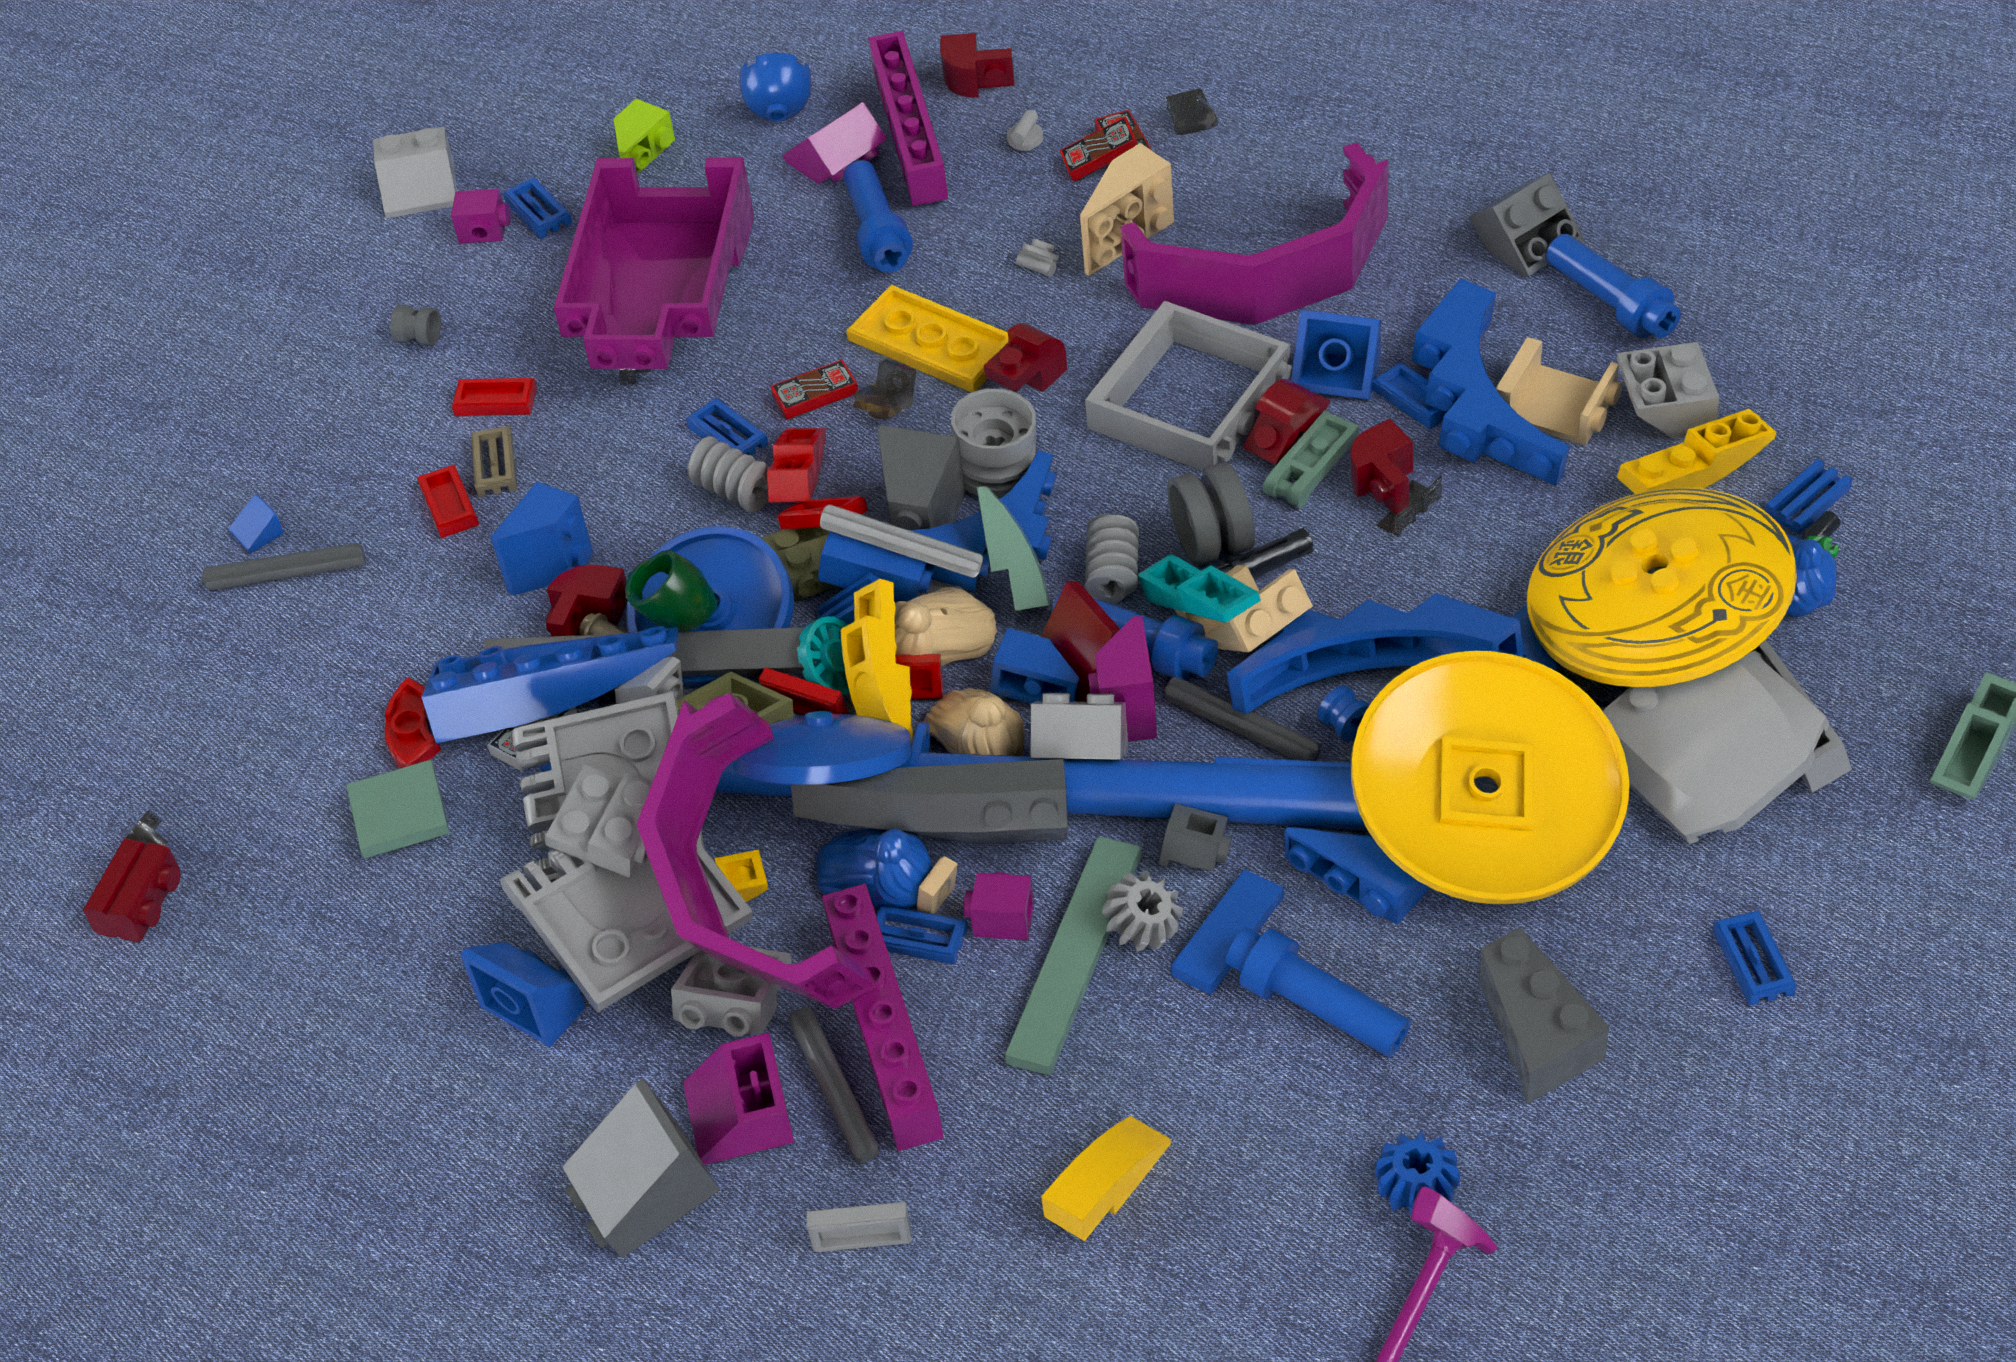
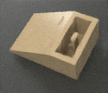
M1139 143L1111 161L1080 214L1086 275L1090 276L1122 255L1121 226L1135 222L1148 239L1174 222L1171 163L1142 143Z

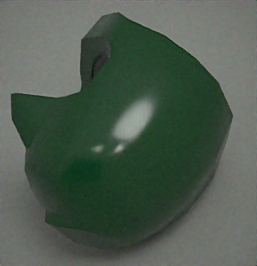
M672 550L657 553L641 562L628 574L625 593L630 605L658 626L665 628L677 627L679 633L691 631L707 623L717 609L718 601L715 599V594L703 572L690 560ZM658 572L666 573L668 577L662 586L653 595L643 600L642 590L648 579Z

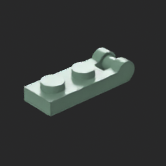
M1323 411L1268 474L1263 484V492L1274 498L1282 496L1287 499L1288 504L1299 509L1303 508L1311 492L1352 446L1354 440L1359 435V426ZM1290 477L1297 479L1294 484L1288 480Z

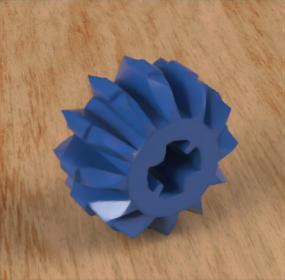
M1421 1129L1414 1140H1410L1401 1132L1399 1137H1397V1145L1384 1144V1147L1381 1149V1158L1377 1159L1375 1163V1177L1378 1180L1377 1191L1380 1194V1198H1390V1206L1393 1212L1407 1206L1411 1215L1415 1198L1422 1187L1432 1189L1450 1202L1454 1199V1190L1460 1185L1457 1156L1455 1150H1444L1445 1143L1441 1136L1428 1142Z

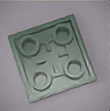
M431 760L346 784L359 847L364 859L450 834L435 769Z

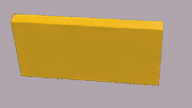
M892 284L846 330L849 341L971 393L976 392L988 379L985 377L984 364L1008 343V333L1006 331Z

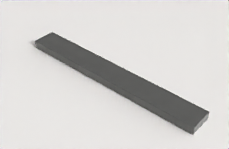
M805 627L679 633L676 651L667 657H675L681 661L682 677L723 676L729 672L738 675L762 674L765 667L785 674L802 673L804 668L802 664H799L797 647L800 646L799 635ZM608 635L485 639L484 649L501 646L504 650L519 646Z

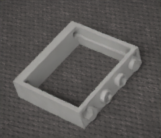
M1164 301L1085 399L1087 428L1202 471L1206 467L1223 463L1224 461L1227 462L1231 459L1235 447L1243 435L1247 436L1251 432L1255 419L1261 412L1255 409V406L1265 391L1278 380H1290L1293 366L1290 365V344ZM1173 342L1259 371V374L1210 438L1123 407Z

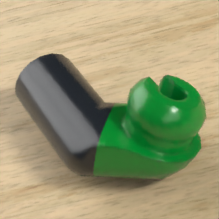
M1825 511L1803 533L1802 540L1813 539L1823 549L1829 551L1833 558L1836 557L1839 553V545L1832 546L1831 541L1833 538L1830 536L1839 528L1841 524L1840 519L1835 513Z

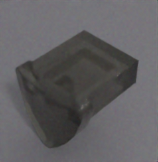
M1201 88L1166 96L1167 109L1174 122L1173 128L1177 135L1196 133L1217 126L1218 119Z

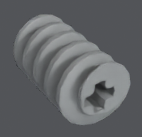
M713 436L703 438L696 445L687 467L688 477L695 485L704 487L710 493H716L720 498L729 500L732 504L741 506L748 512L761 510L769 501L768 466L765 462L755 461L753 456L743 455L739 449H731L727 443L719 442Z
M1101 514L1087 522L1085 589L1093 598L1113 605L1121 602L1125 596L1133 593L1138 584L1137 550L1139 546V527L1129 517Z

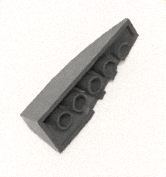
M1064 759L904 767L846 782L812 785L791 784L794 816L880 830L899 829L914 835L973 844L1067 839Z

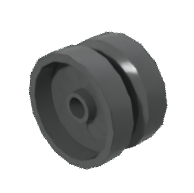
M1229 462L1204 468L1201 480L1193 473H1186L1168 479L1167 496L1175 531L1188 560L1193 566L1218 560L1221 548L1229 555L1253 549L1255 529L1251 509L1241 480Z

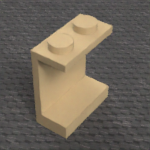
M1527 337L1497 385L1496 390L1518 415L1543 433L1586 446L1593 432H1600L1603 428L1609 405L1615 406L1619 400L1622 390V382L1617 381L1619 364L1611 362L1600 382H1596L1541 365L1542 341Z
M1237 565L1226 574L1256 590L1260 596V602L1227 623L1179 610L1175 611L1178 616L1201 623L1205 630V636L1215 639L1218 643V649L1250 652L1310 609L1312 603L1295 569L1287 570L1259 591L1248 567Z

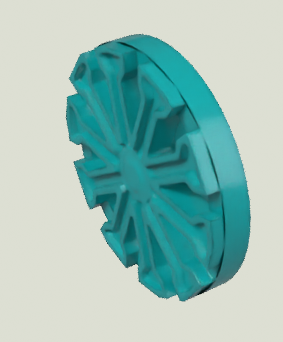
M822 617L809 623L799 635L800 646L797 647L799 664L803 665L804 670L802 673L806 681L841 691L843 696L849 694L850 691L844 668L841 636L840 639L838 637L839 631L841 632V629L848 624L836 617Z

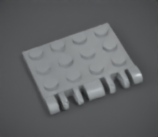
M673 691L528 724L512 730L514 750L519 751L516 755L517 766L529 768L551 762L552 770L525 776V778L520 780L521 791L524 793H534L523 798L528 830L533 832L544 831L531 835L530 844L533 850L551 848L545 845V836L584 764L622 778L625 771H628L651 781L654 780L679 715L677 700ZM701 831L698 842L705 849ZM565 853V856L568 857V859L575 866V868H578L576 864L573 862V860L570 858L569 854ZM549 858L536 861L537 865L541 867L551 882L560 878L557 871L551 866Z
M697 841L696 848L699 860L729 934L751 921L753 911ZM553 848L547 854L551 866L560 876L559 879L551 882L541 867L534 861L523 865V871L527 879L518 869L500 879L502 888L516 908L523 912L597 1013L701 951L677 935L649 858L645 864L637 863L629 878L569 855L578 867L575 868L564 852Z

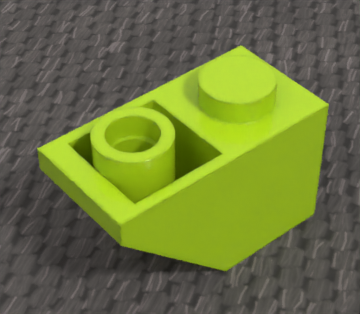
M639 99L633 100L613 119L620 158H634L637 175L675 141L670 112Z

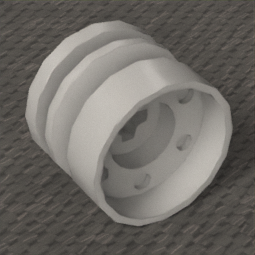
M1005 389L979 390L959 400L951 412V436L958 437L965 490L978 495L977 487L986 486L997 497H1003L1011 491L1027 472L1036 455V412L1031 403L1018 393Z

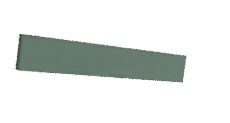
M1100 836L1097 837L1005 1053L1007 1065L1049 1076L1052 1075L1110 934L1106 930L1107 924L1111 919L1102 915V908L1108 901L1106 894L1111 886L1119 883L1124 875L1129 873L1134 875L1142 856L1141 846Z

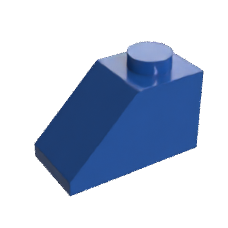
M1007 628L993 660L989 692L1031 704L1035 701H1043V693L1070 694L1069 701L1075 702L1079 677L1048 638Z

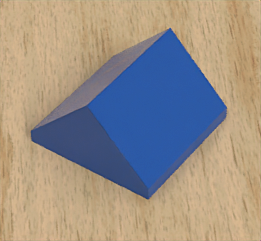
M1301 310L1291 381L1315 393L1370 400L1373 380L1376 379L1381 361V320Z

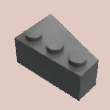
M1520 927L1481 948L1479 983L1498 1030L1500 1029L1508 1048L1507 1055L1512 1067L1515 1066L1522 1084V1093L1526 1104L1538 1099L1606 1058L1609 1033L1608 1024Z

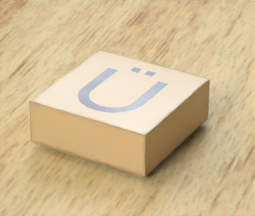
M945 856L939 859L919 886L917 911L930 914L937 912L955 887L958 863Z

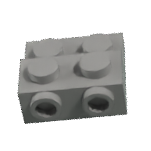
M584 764L545 836V845L630 878L637 863L645 864L648 859L636 824L653 781L625 771L623 777L619 778Z
M750 947L785 964H792L791 953ZM701 950L694 954L671 988L673 1020L680 1021L689 1029L711 1026L723 1028L733 1036H743L752 1033L761 1035L777 1010V992L781 986L725 964Z

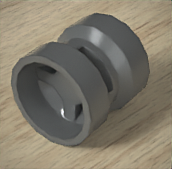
M398 304L392 312L390 321L392 339L395 342L403 343L417 340L419 344L434 346L441 332V316L438 309L422 307L420 310H415L412 306Z

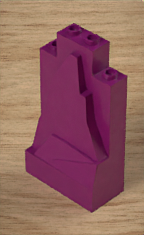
M743 157L706 158L704 168L708 187H640L634 158H597L554 305L561 337H584L583 341L590 369H667L675 337H714L729 269L731 266H740L748 245L754 219Z

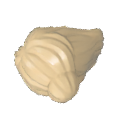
M944 587L935 592L915 597L907 602L898 601L895 603L896 655L941 654V666H944L954 661L983 656L991 648L995 635L998 632L995 613L992 609L962 589Z
M973 688L962 691L952 690L937 701L935 706L930 708L923 721L929 723L930 735L936 738L950 754L1022 756L1025 732L1020 714L1002 701L999 696L985 690Z

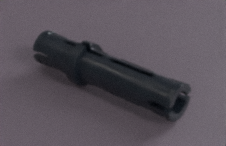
M1300 528L1289 535L1259 546L1239 556L1229 555L1223 558L1222 563L1214 567L1227 573L1237 565H1245L1248 567L1252 577H1255L1294 559L1311 554L1314 550L1312 548L1313 542L1309 533L1304 528Z

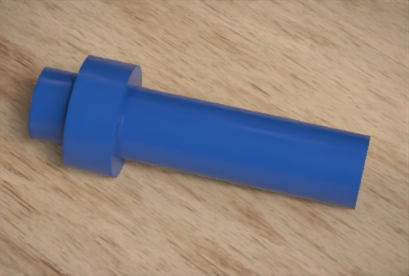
M855 161L846 167L843 179L860 222L856 240L864 261L873 268L888 273L898 271L906 264L912 252L913 240L906 222L900 216L891 212L874 166L868 161Z
M1569 234L1558 236L1550 244L1546 253L1548 264L1616 309L1617 322L1637 337L1645 338L1654 335L1657 338H1664L1678 325L1681 312L1674 305L1673 292L1652 277L1635 279Z
M1060 594L1057 596V598H1056V600H1055V602H1054L1052 611H1053V609H1054V607H1055V605H1056V603H1057V601H1058V598H1059ZM1093 598L1120 629L1133 616L1142 615ZM1142 615L1149 658L1152 659L1153 669L1157 673L1169 677H1179L1183 680L1187 679L1192 673L1202 677L1210 673L1217 659L1218 643L1215 639L1205 636V630L1201 623L1178 615L1169 617L1165 622Z
M1248 927L1239 932L1229 948L1226 964L1241 972L1239 978L1240 986L1264 1000L1270 999L1277 993L1389 1058L1397 1052L1409 1031L1410 1019L1297 956L1298 942L1274 928L1268 929L1263 935Z

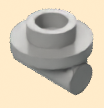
M1026 110L1018 124L1008 130L1007 141L1011 147L1021 151H1029L1042 143L1044 139L1043 130L1036 124L1038 115L1035 111Z
M1033 238L1031 245L1023 243L1022 251L1019 252L1016 263L1051 277L1055 273L1059 255L1052 253L1054 245Z

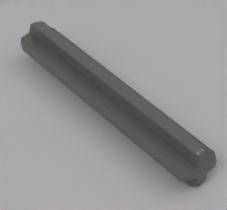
M354 543L206 567L203 569L202 577L205 588L217 590L359 567L365 564V553L362 545Z
M1172 677L1165 686L1164 692L1167 701L1294 760L1316 761L1319 758L1321 744L1307 736L1253 711L1247 714L1235 711L1232 708L1231 701L1179 677Z
M802 1007L799 1010L792 1011L789 1015L790 1026L855 1161L864 1164L869 1160L875 1159L879 1155L878 1144L812 1009Z

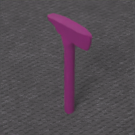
M1428 1187L1419 1189L1413 1204L1411 1219L1434 1233L1430 1252L1375 1362H1399L1449 1259L1452 1258L1458 1249L1476 1246L1487 1254H1492L1497 1250L1495 1243L1473 1219L1445 1197Z

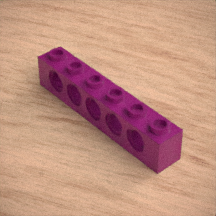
M898 31L868 37L873 74L911 205L917 206L948 199L944 163L904 32Z
M866 883L823 895L821 898L834 947L868 969L876 985L874 989L853 999L851 1003L897 1152L943 1139L944 1136L936 1099Z

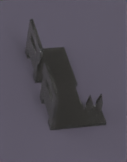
M1442 476L1438 477L1428 488L1412 480L1409 483V491L1412 493L1409 496V506L1396 515L1391 511L1377 526L1399 537L1410 523L1413 524L1416 521V515L1419 512L1425 513L1428 510V506L1441 498Z

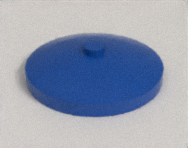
M727 526L698 528L676 536L649 557L651 558L661 551L672 550L690 560L705 575L715 594L718 605L715 613L707 623L691 631L789 628L794 609V594L790 576L775 551L765 541L750 532ZM658 572L648 579L642 590L643 600L653 595L662 586L668 577L666 573ZM629 601L627 602L629 633L640 632L658 626L631 606ZM721 676L682 677V682L684 686L701 688Z
M816 711L805 716L789 718L769 724L774 739L751 752L739 756L737 760L732 762V768L744 777L776 784L812 785L858 780L888 772L904 764L911 756L910 733L905 727L882 719Z

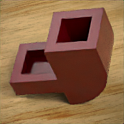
M976 33L940 36L944 82L952 92L964 97L979 98V88L1015 86L1012 48L978 51Z
M1019 323L1011 327L1007 331L1008 343L984 364L986 378L1014 392H1017L1025 383L1044 392L1067 370L1066 350L1063 342L1027 323Z
M1288 379L1278 380L1265 391L1256 404L1255 409L1261 412L1243 449L1277 465L1292 448L1299 432L1305 433L1323 411H1326L1330 400Z
M1388 419L1363 431L1354 440L1351 446L1352 489L1358 498L1371 492L1376 501L1379 503L1383 502L1395 515L1409 509V478L1406 475L1413 472V441L1391 419Z
M582 565L571 568L557 576L547 588L552 608L547 614L546 629L550 632L551 637L579 636L580 625L583 619L590 613L595 615L602 613L606 615L608 622L617 626L628 602L625 593L627 581L623 568L603 565Z

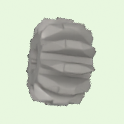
M1148 870L1141 873L1138 878L1129 873L1124 875L1119 883L1113 884L1106 894L1108 901L1102 908V915L1111 919L1107 924L1106 932L1118 931L1121 934L1119 946L1126 944L1130 940L1133 941L1136 952L1144 950L1147 945L1156 950L1162 947L1166 939L1172 938L1178 931L1179 924L1177 921L1181 918L1184 908L1174 904L1178 898V891H1166L1163 888L1165 886V877L1153 882Z

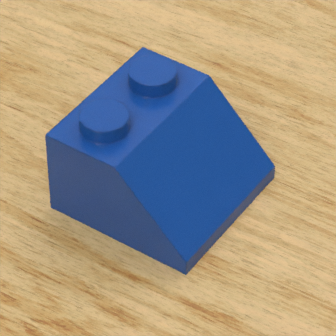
M540 482L534 484L490 537L507 592L512 595L549 586L563 572L577 566L586 565L593 553L578 496Z
M507 942L467 947L460 954L480 1007L549 1047L556 1042L586 1008L580 989L564 968L556 970L545 964L530 949L522 951Z

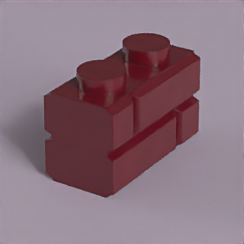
M124 838L83 909L94 932L98 935L113 938L119 936L121 939L139 943L142 941L148 928L154 927L158 923L161 915V905L168 892H173L180 882V868L171 850L164 845L153 843L145 845L142 841Z

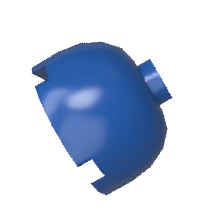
M777 52L756 56V63L751 64L749 67H747V62L743 64L739 73L741 93L748 109L755 115L773 122H781L797 115L804 109L811 95L812 82L809 65L806 62L805 66L797 63V57L791 54Z

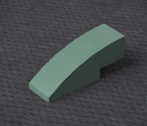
M977 487L991 572L1008 570L1015 611L1051 605L1044 574L1036 553L1022 527L1006 505L989 487Z
M1985 672L1971 703L1966 705L1930 779V784L1975 801L2016 728L2015 682Z

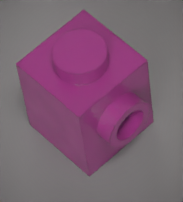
M499 189L455 191L451 218L459 244L503 241L505 226L510 225L511 217L509 205L502 202Z
M1004 872L993 874L976 873L973 891L967 890L964 897V917L971 918L974 937L1028 941L1035 904L1031 876L1010 875Z

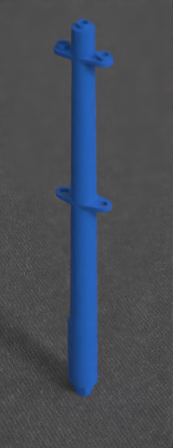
M918 722L911 756L904 764L897 768L1064 758L929 753V723ZM1215 757L1214 763L1064 759L1067 813L1170 819L1176 803L1228 817L1227 822L1367 830L1354 799L1351 783V763ZM551 762L540 765L541 772L552 770ZM732 763L723 770L715 793L792 797L791 784L768 783L744 777L732 768Z

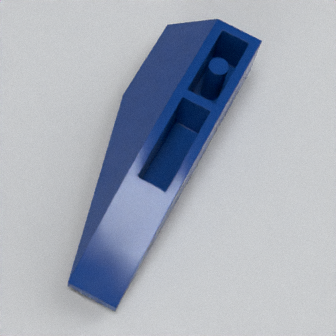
M655 626L640 632L519 646L504 650L501 646H493L480 651L476 656L462 658L460 655L445 657L439 660L437 664H434L421 697L435 742L437 744L524 725L564 712L597 698L635 678L675 652L679 639L678 628Z

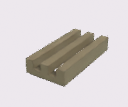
M510 426L472 432L474 480L478 497L486 496V490L492 489L494 494L502 493L501 487L508 486L509 491H516L517 479L513 435ZM503 437L506 475L500 476L497 438ZM482 440H488L491 478L486 479L484 477Z

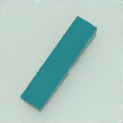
M1173 554L1168 555L1137 575L1147 602L1227 623L1261 601L1256 590L1212 565L1201 571Z

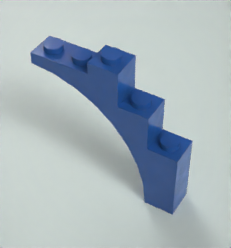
M1460 278L1416 331L1412 356L1413 362L1432 369L1429 374L1425 404L1446 412L1442 421L1438 447L1473 463L1478 460L1481 454H1484L1557 486L1564 476L1570 446L1533 426L1518 415L1499 395L1486 373L1480 354V339L1491 323L1496 293Z
M1038 450L1024 476L1000 500L1022 527L1036 553L1037 559L1046 561L1053 537L1046 535L1049 518L1044 517L1047 502L1041 500L1043 495L1051 496L1057 473L1050 471L1053 454ZM981 511L953 523L929 529L910 530L980 553L983 556V564L976 578H971L830 531L821 552L818 581L847 588L871 572L880 579L894 583L895 603L898 601L907 602L918 597L920 593L928 594L932 580L975 591L980 575L987 577L990 571Z
M1438 593L1433 594L1409 613L1368 599L1340 620L1308 609L1275 633L1272 641L1228 671L1227 677L1233 710L1247 714L1268 700L1289 690L1333 675L1372 668L1415 666L1437 656L1465 651H1493L1523 657L1520 620Z

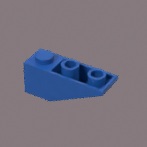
M1288 827L1284 831L1285 859L1294 868L1301 872L1312 874L1324 881L1334 892L1346 894L1364 905L1371 914L1378 917L1383 916L1396 925L1400 923L1430 889V887L1417 881L1396 865L1377 845L1373 837Z

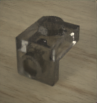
M887 359L880 361L876 382L856 392L854 407L867 411L868 415L873 418L882 420L890 419L892 416L912 406L916 370Z

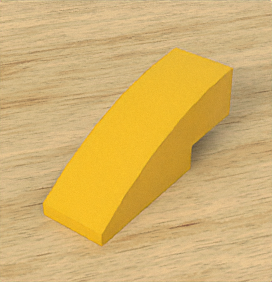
M1132 1116L1115 1124L1081 1152L1041 1196L1044 1217L1085 1241L1108 1211L1114 1215L1118 1212L1170 1146L1171 1139Z

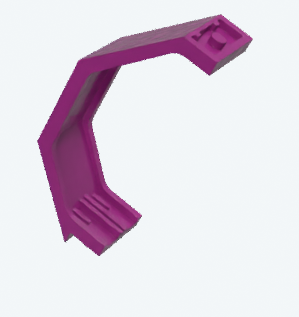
M1357 142L1344 146L1343 153L1350 161V168L1343 170V183L1350 190V198L1343 200V206L1347 210L1344 219L1331 227L1252 255L1156 244L1145 237L1135 222L1120 227L1125 286L1141 308L1157 310L1164 301L1219 320L1252 325L1353 289L1388 218L1389 159L1376 163L1373 156L1367 155Z
M731 693L712 698L700 710H697L684 700L636 824L677 935L725 964L833 1009H837L874 989L876 985L870 971L832 945L800 963L785 964L729 938L697 854V841L723 770L730 763L737 760L739 756L751 752L774 739V735L768 722Z

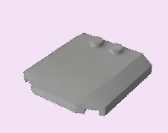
M1753 651L1721 670L1691 681L1657 687H1630L1603 710V713L1618 735L1625 753L1629 774V787L1688 844L1698 842L1697 836L1722 829L1724 833L1740 829L1811 768L1816 757L1814 749L1822 731L1826 733L1830 725L1826 715Z

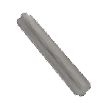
M826 505L821 514L820 527L822 529L971 578L978 576L983 564V556L980 553L840 507Z

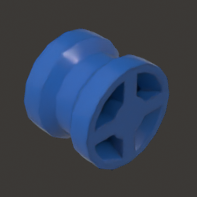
M1342 685L1330 691L1323 699L1318 708L1317 717L1324 725L1334 726L1337 736L1343 741L1349 742L1355 739L1361 720L1370 705L1366 701L1356 700L1354 691L1348 686Z

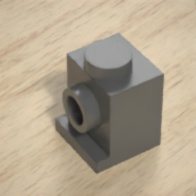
M1175 803L1166 828L1159 865L1168 867L1171 860L1182 863L1190 868H1201L1213 872L1216 861L1226 863L1232 837L1224 835L1228 817Z

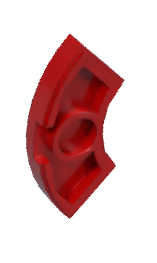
M407 677L394 692L384 715L386 718L385 741L393 760L400 769L431 760L441 751L440 744H436L434 736L429 731L430 723L421 698L425 687L410 677Z

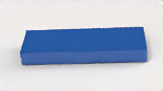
M1244 869L1172 963L1171 976L1212 995L1232 968L1226 964V956L1236 936L1245 927L1258 933L1284 898V888Z

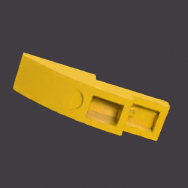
M1746 409L1688 429L1684 442L1621 464L1617 478L1635 494L1665 488L1704 489L1724 478L1759 453L1775 439L1777 432L1763 421L1759 415L1750 409Z
M878 579L854 592V622L841 629L845 674L856 714L894 722L905 727L910 733L912 749L910 667L895 663L897 645L895 642L894 623L896 611L894 583Z

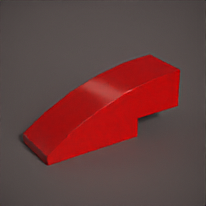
M786 428L773 444L774 462L767 469L769 502L810 501L821 469L826 438L825 428Z

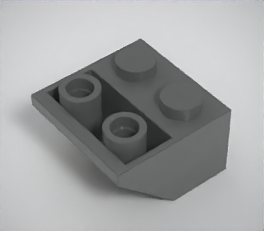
M1550 172L1524 182L1469 216L1486 250L1523 277H1528L1548 265L1546 260L1547 250L1558 236L1569 234L1581 243L1585 241Z

